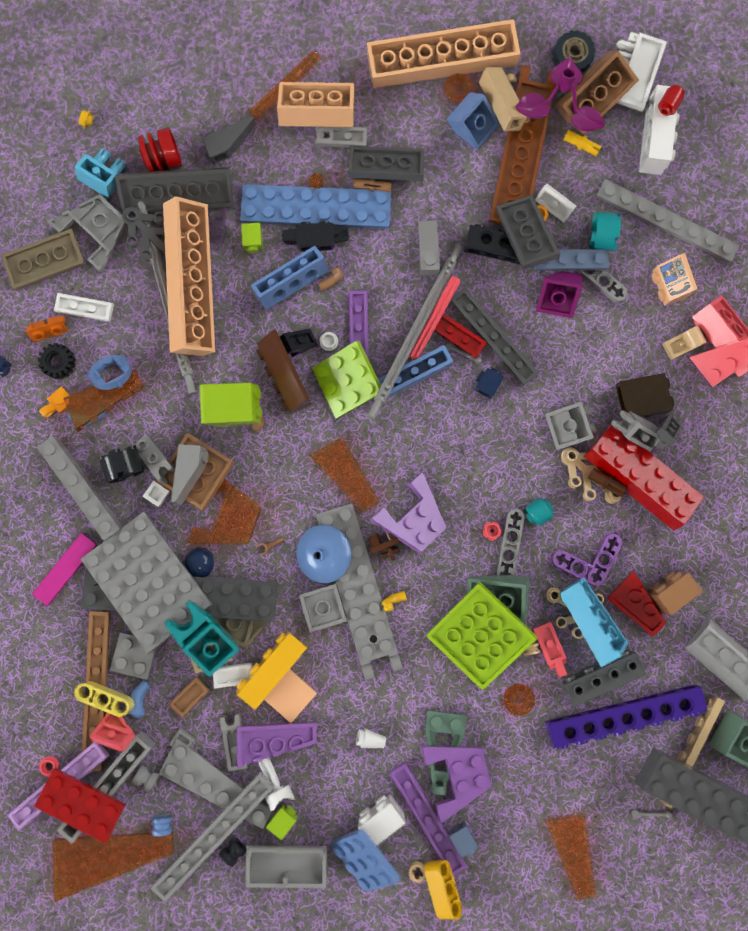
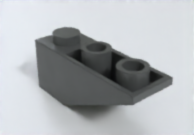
M253 115L243 117L239 122L227 124L222 129L216 132H209L202 137L213 165L230 158L255 128L256 124Z

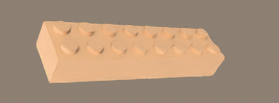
M514 19L367 42V57L373 89L481 72L486 67H513L518 65L521 55Z
M174 197L163 203L170 353L205 356L215 352L208 205Z

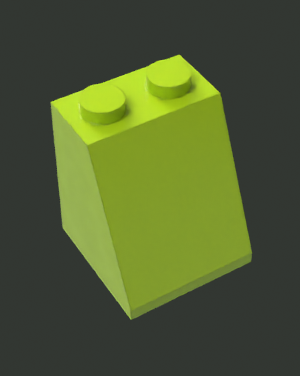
M253 383L200 385L201 424L218 428L260 424L262 409L260 407L261 390L259 385Z

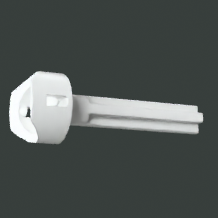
M270 758L259 761L258 763L263 775L275 785L272 791L265 797L270 811L275 810L276 805L284 798L294 800L295 798L289 784L280 786Z

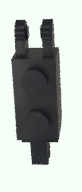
M320 221L315 224L301 222L296 224V229H286L281 235L284 244L297 245L301 252H305L313 246H316L319 251H330L335 247V243L349 241L348 227L334 226V223L329 221Z

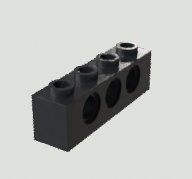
M480 224L470 225L464 252L520 264L510 240L503 230L498 228L487 229ZM487 238L490 240V243L484 244L481 239ZM499 243H507L508 248H502Z

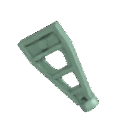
M427 710L425 726L427 745L436 746L435 735L440 732L452 734L453 741L450 747L461 746L465 735L467 715ZM435 763L429 764L432 781L430 792L437 795H446L449 779L447 767L445 770H438L435 767Z

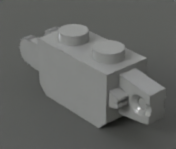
M622 410L619 413L623 418L622 421L613 419L611 422L628 440L648 451H651L655 446L663 449L667 445L658 439V434L656 433L658 428L656 425L631 411L628 413Z

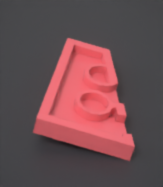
M748 338L694 354L689 358L711 386L714 387L748 363Z

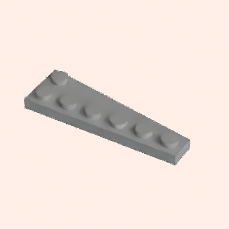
M177 738L159 774L225 809L242 792L244 787L232 780L224 771L219 770L211 761L206 760L197 753L198 751L194 748L188 747L184 741ZM261 801L244 820L263 829L272 811H270L268 805Z

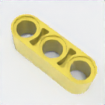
M92 681L82 683L75 689L77 700L118 717L130 713L134 708V700L130 696ZM84 687L89 688V696L84 694ZM102 694L107 695L108 703L102 701ZM121 701L126 704L125 711L121 710L119 706Z

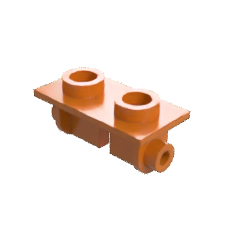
M57 315L48 318L47 324H45L44 320L30 323L25 332L32 342L69 332V329L65 325V317Z

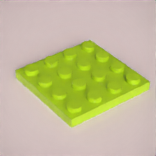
M480 581L426 635L482 691L533 644L538 637Z

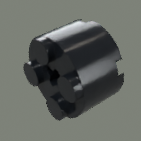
M136 445L129 446L124 451H120L119 448L109 451L108 455L99 457L105 479L109 484L121 482L133 475L135 477L145 472Z

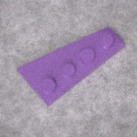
M316 722L237 726V768L272 756L281 755V753L316 744Z

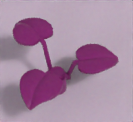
M571 57L562 61L551 72V80L556 84V87L546 101L542 95L530 93L523 96L516 105L517 110L523 115L532 119H540L550 113V107L547 104L551 102L559 88L562 92L572 90L575 112L571 119L572 124L581 131H594L605 126L603 118L595 109L588 106H583L580 109L577 108L576 87L582 81V73Z

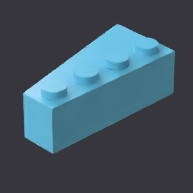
M582 577L565 587L560 592L561 599L571 612L600 666L602 667L621 657L628 645V641L585 578Z

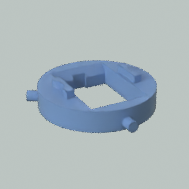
M111 355L94 363L89 371V375H86L87 379L90 378L92 384L98 389L122 388L123 384L130 378L132 369L124 355ZM116 363L124 374L106 383L99 372Z

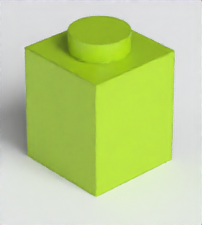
M241 224L244 251L256 254L263 250L261 224Z
M282 804L270 819L266 828L282 840L297 821L296 810L290 805L285 806Z

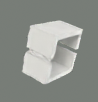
M391 794L388 796L382 795L375 801V806L371 809L367 807L359 814L361 817H359L358 829L363 828L376 846L405 824L404 812Z

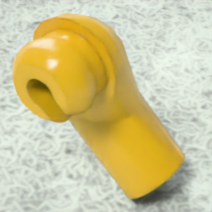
M405 591L391 594L382 601L383 610L385 612L393 611V604L406 601Z

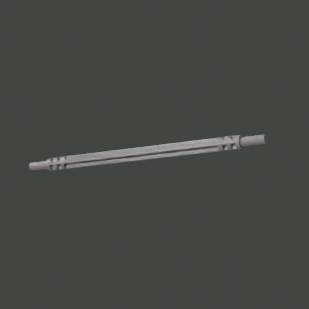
M141 201L138 202L140 213L148 214L145 209L146 205ZM143 222L147 227H153L152 222ZM150 241L151 263L169 326L166 271L160 250ZM176 353L189 395L195 394L196 389L192 378L193 371L189 356Z
M455 245L450 257L446 259L430 293L374 398L375 402L367 416L369 419H375L381 406L385 404L389 393L392 391L410 352L457 264L456 260L463 248L462 245Z

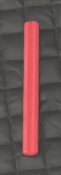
M455 276L450 278L409 354L410 359L416 360L420 357L460 284L459 278Z

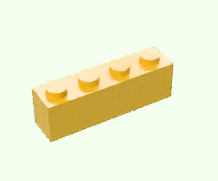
M288 630L285 634L282 632L276 638L275 642L277 643L272 649L269 647L262 655L264 659L259 664L255 663L249 671L251 674L248 678H243L236 686L237 696L254 710L257 709L307 649Z

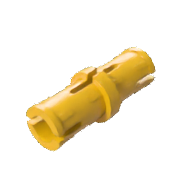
M570 129L563 139L578 147V150L581 151L582 149L595 157L602 147L588 140L587 136L584 135L583 137Z

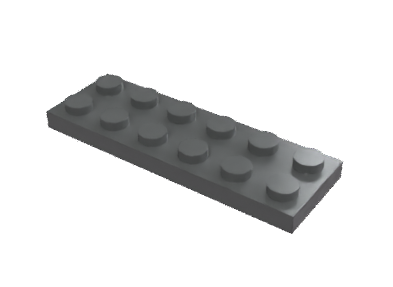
M229 167L115 175L122 213L129 207L140 211L138 207V202L140 201L146 205L145 209L147 212L163 211V203L174 197L208 205V208L234 207Z

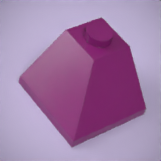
M561 271L545 276L536 312L573 318L583 286L582 274Z

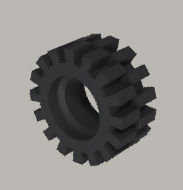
M54 343V345L48 344V348H42L44 352L39 353L41 358H38V362H40L38 366L42 369L43 373L54 379H64V376H70L68 373H73L74 370L72 368L76 367L74 363L76 358L69 348L58 343ZM55 355H62L64 358V363L59 368L51 366V359Z

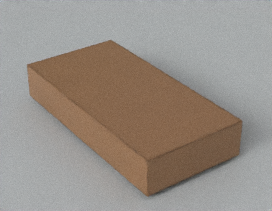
M196 676L168 705L183 718L211 689Z

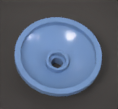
M318 525L308 529L301 536L297 545L296 556L301 571L309 579L318 583H330L340 579L347 572L351 563L352 552L347 537L339 529L330 525ZM317 552L321 554L320 559L317 557Z

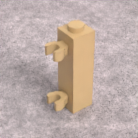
M486 67L479 84L503 130L520 131L524 123L530 122V118L520 113L516 108L519 99L511 85V82L517 81L514 74L506 75L502 67Z

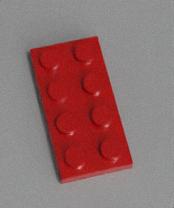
M57 768L52 770L34 805L35 808L104 844L108 842L126 806L125 803Z

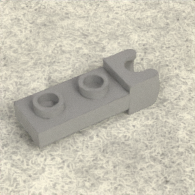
M145 434L134 445H136L140 458L150 469L154 477L162 484H167L168 481L165 475L168 471H172L175 474V467L153 440Z
M240 712L234 716V723H230L226 715L220 716L228 771L249 767L247 764L244 767L237 768V726H243Z

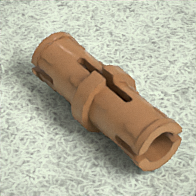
M354 178V189H368L373 192L374 190L391 191L392 181Z

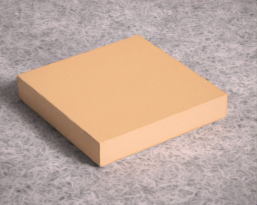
M289 669L264 700L292 723L317 692Z

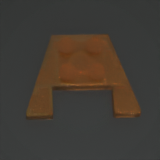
M224 479L217 492L226 494L213 532L194 526L188 543H250L262 507Z

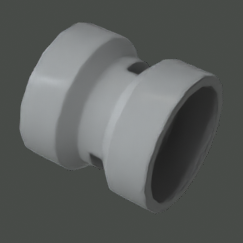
M142 765L135 775L132 784L144 786V790L150 793L160 775L156 772L150 773L148 768Z

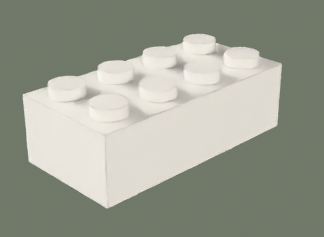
M657 85L647 101L639 166L640 173L661 175L665 169H668L670 162L674 161L676 151L673 150V145L677 140L678 133L675 132V127L679 122V114L676 111L674 115L665 116L658 109L661 98L670 86Z

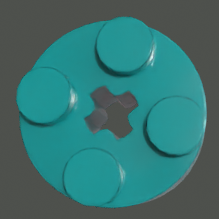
M594 212L590 227L592 231L589 239L590 249L617 251L618 243H616V240L620 236L621 213Z

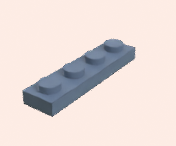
M604 249L559 250L560 258L533 266L534 271L609 269L608 250Z

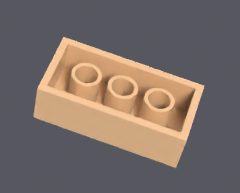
M279 82L277 104L279 126L354 127V83Z

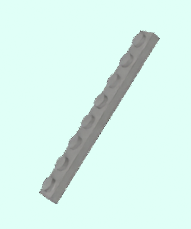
M606 179L596 195V198L727 263L732 262L740 246Z
M260 772L160 876L150 889L166 902L272 791L275 785Z

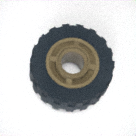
M579 30L565 32L563 36L559 37L552 52L554 66L556 67L562 61L571 57L581 73L585 72L595 57L596 48H594L595 44L592 42V38Z

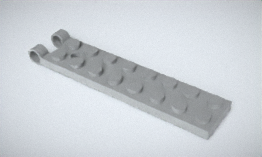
M353 503L316 514L319 525H330L339 529L347 537L351 546L352 558L347 572L340 579L336 580V584L365 680L375 678L370 661L389 655L393 671L402 670L403 667L386 612L383 610L382 598ZM372 635H375L377 637V641L375 643H372L370 641V637Z

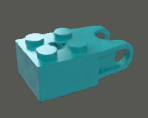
M188 600L186 606L192 614V619L189 623L180 625L170 619H167L164 623L182 650L210 677L240 649L235 639L209 613L193 601Z

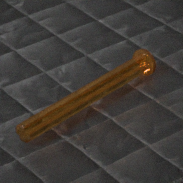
M313 50L280 82H297L320 60V55ZM279 83L254 107L247 109L250 116L253 115L256 121H259V117L278 100Z

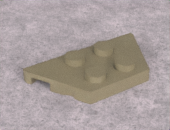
M214 618L235 639L238 645L249 647L270 622Z

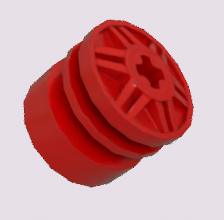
M170 127L157 130L158 140H154L152 134L147 133L148 143L144 135L138 136L140 154L149 172H156L155 165H157L159 171H164L163 163L165 162L170 170L182 167V161Z

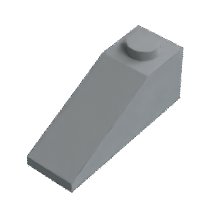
M418 221L420 276H438L440 260L437 221Z
M178 445L171 497L172 503L182 505L204 471L205 464L209 459L206 448L199 445Z

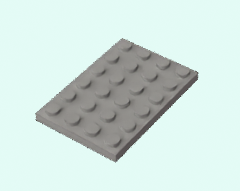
M142 512L121 528L120 531L81 558L83 564L147 654L151 653L172 636L164 621L170 619L180 625L191 621L192 614L186 606L188 600L193 601L203 610L213 605L145 512Z

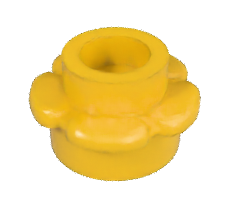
M83 110L79 117L78 124L82 125L83 128L91 127L94 116L91 115L90 110Z

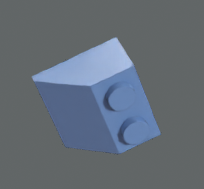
M470 92L446 119L454 132L476 150L480 148L500 124L485 95Z

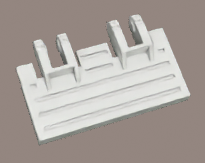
M631 32L628 41L620 40L617 42L618 49L631 53L619 51L639 79L617 104L643 112L667 41L643 33L636 34Z

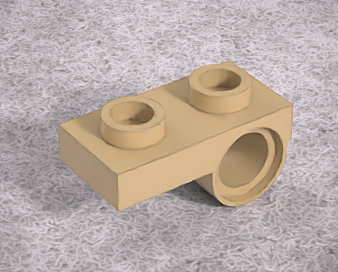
M697 325L664 342L662 345L670 360H673L704 345L707 341Z

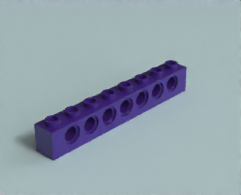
M695 684L545 721L550 744L560 750L568 748V745L576 743V745L585 744L588 742L587 740L593 738L595 740H602L607 738L606 735L613 733L614 735H622L626 733V730L645 729L646 725L650 724L652 726H659L664 724V721L670 719L671 721H679L683 719L682 716H699L708 709L702 687ZM682 699L686 700V706L684 708H680L679 706L680 701ZM667 704V711L661 713V706ZM648 708V715L642 718V710ZM625 713L630 715L627 722L622 721V716ZM606 718L611 719L608 727L603 726V721ZM588 722H591V730L585 732L584 725ZM568 727H572V735L565 736V730Z

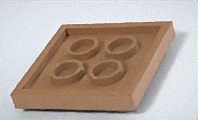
M186 433L180 444L202 446L207 449L209 454L204 471L185 499L200 510L205 511L235 462L191 434ZM178 447L169 460L174 467H176ZM172 471L166 473L167 484L156 481L172 491L175 474Z

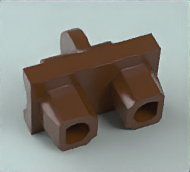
M386 532L389 541L384 543L381 542L378 534L369 537L372 554L387 549L386 552L381 553L382 559L390 556L392 561L395 560L394 554L400 552L399 547L391 549L390 546L401 542L398 537Z

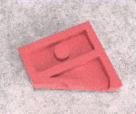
M110 713L104 716L90 735L93 742L121 752L127 749L135 737L134 732L127 725L123 717Z

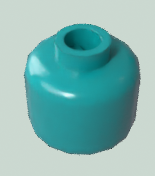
M539 497L526 506L527 514L525 516L531 524L536 523L538 526H542L554 517L553 512L555 509L546 498L543 500Z

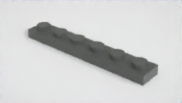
M466 288L462 289L451 299L450 302L480 337L487 342V345L523 386L539 374Z

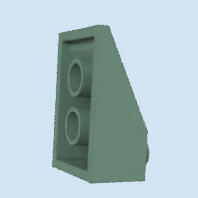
M517 575L468 577L467 593L480 581L522 622L526 621L529 614L530 577Z
M727 710L708 745L748 767V721Z

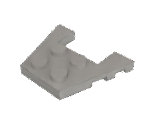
M99 194L79 204V207L71 211L67 210L57 218L49 219L48 222L59 233L68 230L77 222L101 246L87 260L101 273L127 224L124 223L122 215Z

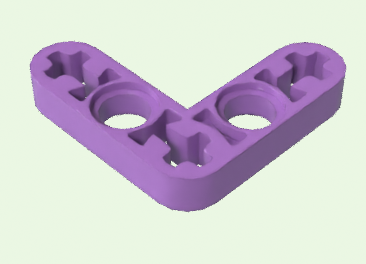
M616 534L605 536L591 564L566 551H556L552 555V563L557 568L579 579L584 577L589 584L598 586L605 581L622 546V540ZM615 538L617 545L612 546L610 551H613V554L603 551L604 548L608 549L610 546L608 539ZM563 554V558L567 561H570L572 558L573 561L569 564V569H566L568 566L566 563L561 562L559 565L556 557ZM602 554L607 555L609 558V562L606 565H602L599 562V557ZM577 562L583 565V571L580 574L575 573L573 570V565ZM595 565H597L600 568H604V572L600 570L598 573V577H600V580H595V582H593V577H591V574H596L598 571V568H594Z

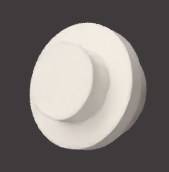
M326 332L320 337V346L326 351H332L338 346V337L332 332Z

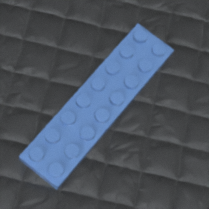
M242 185L241 223L296 225L301 222L315 224L320 221H329L338 227L389 229L391 191L374 190L373 192L368 189Z

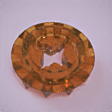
M454 74L446 80L444 91L446 97L451 99L452 103L454 101L461 103L470 92L474 91V85L468 76ZM462 83L463 91H459V93L456 94V88H458Z
M512 685L504 694V705L515 716H524L531 712L535 705V696L526 685ZM517 692L522 698H527L525 701H522V708L518 703L513 702L517 699Z

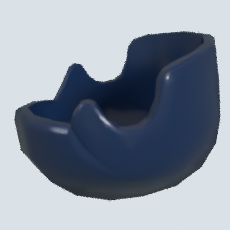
M194 548L185 558V567L192 577H206L214 568V555L207 548Z

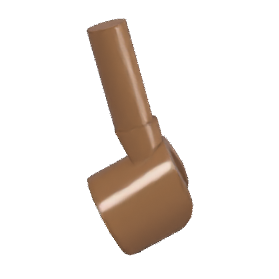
M281 537L273 542L258 544L257 548L262 545L265 546V552L260 555L267 554L270 548L284 540Z

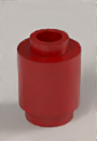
M671 85V87L667 88L658 104L661 114L669 116L676 113L684 99L685 91L681 86Z

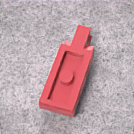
M551 621L533 628L534 634L538 636L537 642L550 669L555 668L558 677L567 675L563 665L567 663V657Z

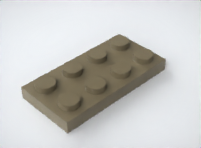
M72 229L1 255L10 283L15 291L86 265Z

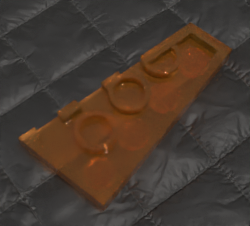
M134 369L122 388L102 390L92 386L63 399L77 432L84 429V425L90 421L93 423L98 419L99 415L105 411L109 412L115 408V404L121 400L125 401L144 388L136 369ZM114 377V378H112V379H109V380H107V381H105V382L107 383V382H109V381H111V380H113V379H115V378H117V377Z
M343 436L309 455L363 512L380 503Z
M585 815L545 819L576 899L597 897Z

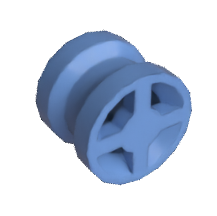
M157 815L151 818V822L154 825L152 836H166L172 833V828L170 827L171 815Z

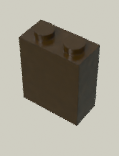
M665 373L617 383L616 389L621 411L624 410L628 413L631 411L642 418L672 411L674 399L670 396V381Z

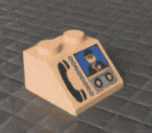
M685 253L658 265L652 271V280L658 286V297L660 301H663L664 306L685 300L697 290Z

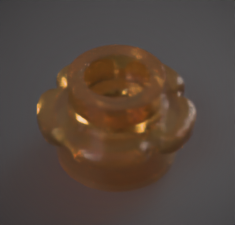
M313 172L312 176L309 177V186L313 187L314 190L315 188H323L321 173L316 174V172Z

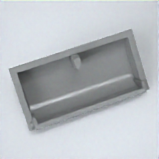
M708 618L684 648L743 700H748V651L714 621Z
M246 845L247 888H326L327 845Z

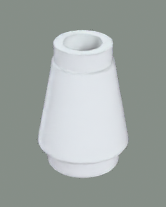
M366 728L358 730L356 745L360 746V748L385 747L386 736Z

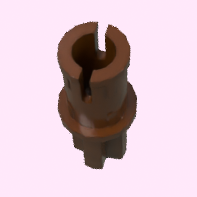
M593 468L588 476V479L603 486L602 489L606 488L619 497H622L626 492L627 488L612 479L611 475L607 476L596 468Z

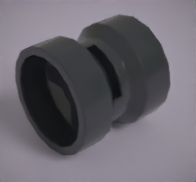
M233 837L229 841V845L219 852V855L227 865L233 867L238 862V858L246 853V846L238 838Z

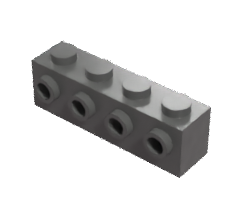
M624 650L622 656L602 667L600 665L595 668L593 665L583 669L584 673L576 675V673L565 677L566 681L561 683L570 703L576 707L647 674L637 653Z

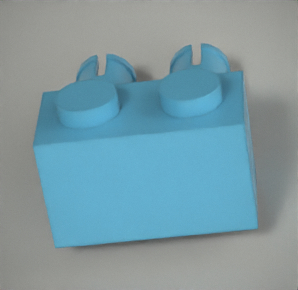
M101 148L94 158L85 154L74 168L79 181L109 199L117 189L115 175L121 174L127 165L123 160L120 162L121 159L117 158L110 168L106 167L104 164L111 158V154L107 150L105 151L104 148Z

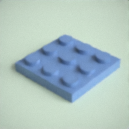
M363 828L335 838L330 843L334 854L341 858L347 871L355 876L359 886L366 892L394 885L401 879Z

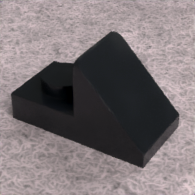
M310 328L284 333L280 336L287 354L291 353L292 357L318 345Z

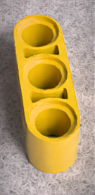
M447 860L427 861L424 866V872L436 916L441 920L460 919L462 905L449 862Z

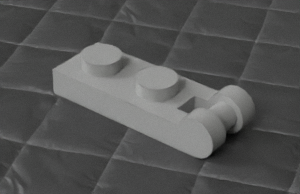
M316 127L315 130L317 134L315 139L316 147L350 148V146L367 145L366 127ZM330 134V137L324 138V135Z

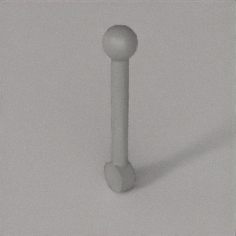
M452 343L446 344L448 351L453 350L474 360L476 364L482 362L481 357L475 359L466 352L453 347Z
M633 809L631 811V815L634 818L639 816H666L670 819L673 817L672 811L669 810L666 812H638V810Z

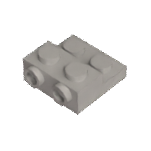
M581 401L545 414L556 450L596 438L595 434L598 432L595 423L590 422L589 416L592 414L588 404L585 405Z

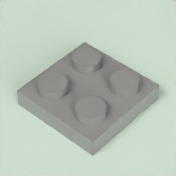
M337 584L299 595L309 632L347 621Z
M120 632L110 671L148 680L157 648L147 654L134 635Z

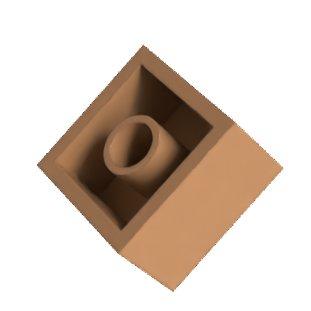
M680 571L668 573L664 577L665 581L661 584L659 582L655 583L649 588V595L662 614L673 615L703 592L689 572Z

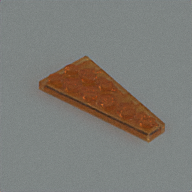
M173 831L166 836H152V833L111 835L106 844L91 836L79 837L72 844L65 838L54 839L52 841L54 903L67 896L77 894L79 891L118 877L125 872L135 870L142 865L173 854Z

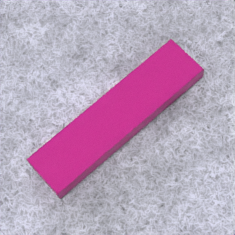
M81 533L32 594L46 606H49L83 564L81 558L95 549L98 544L84 533Z

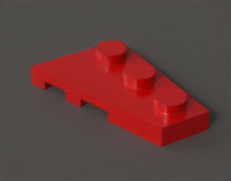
M634 570L607 596V599L652 637L666 624L665 618Z

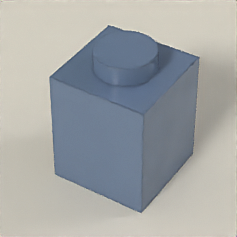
M465 821L448 831L449 837L461 858L473 855L476 849L479 848Z

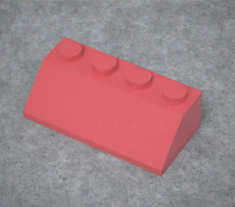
M722 295L692 316L695 325L702 329L706 334L707 341L716 348L748 338V328ZM748 363L735 371L734 374L740 377L748 372Z

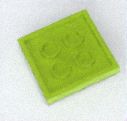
M360 341L353 342L312 367L336 419L374 399L381 386Z

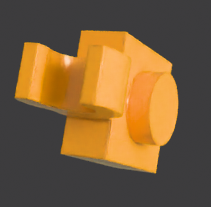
M61 386L47 398L50 404L42 407L39 412L48 419L56 411L62 414L75 400Z

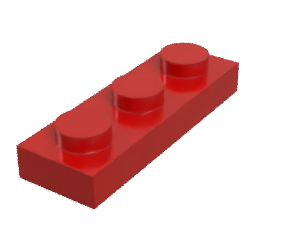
M444 313L434 330L435 333L475 359L487 344L485 340Z

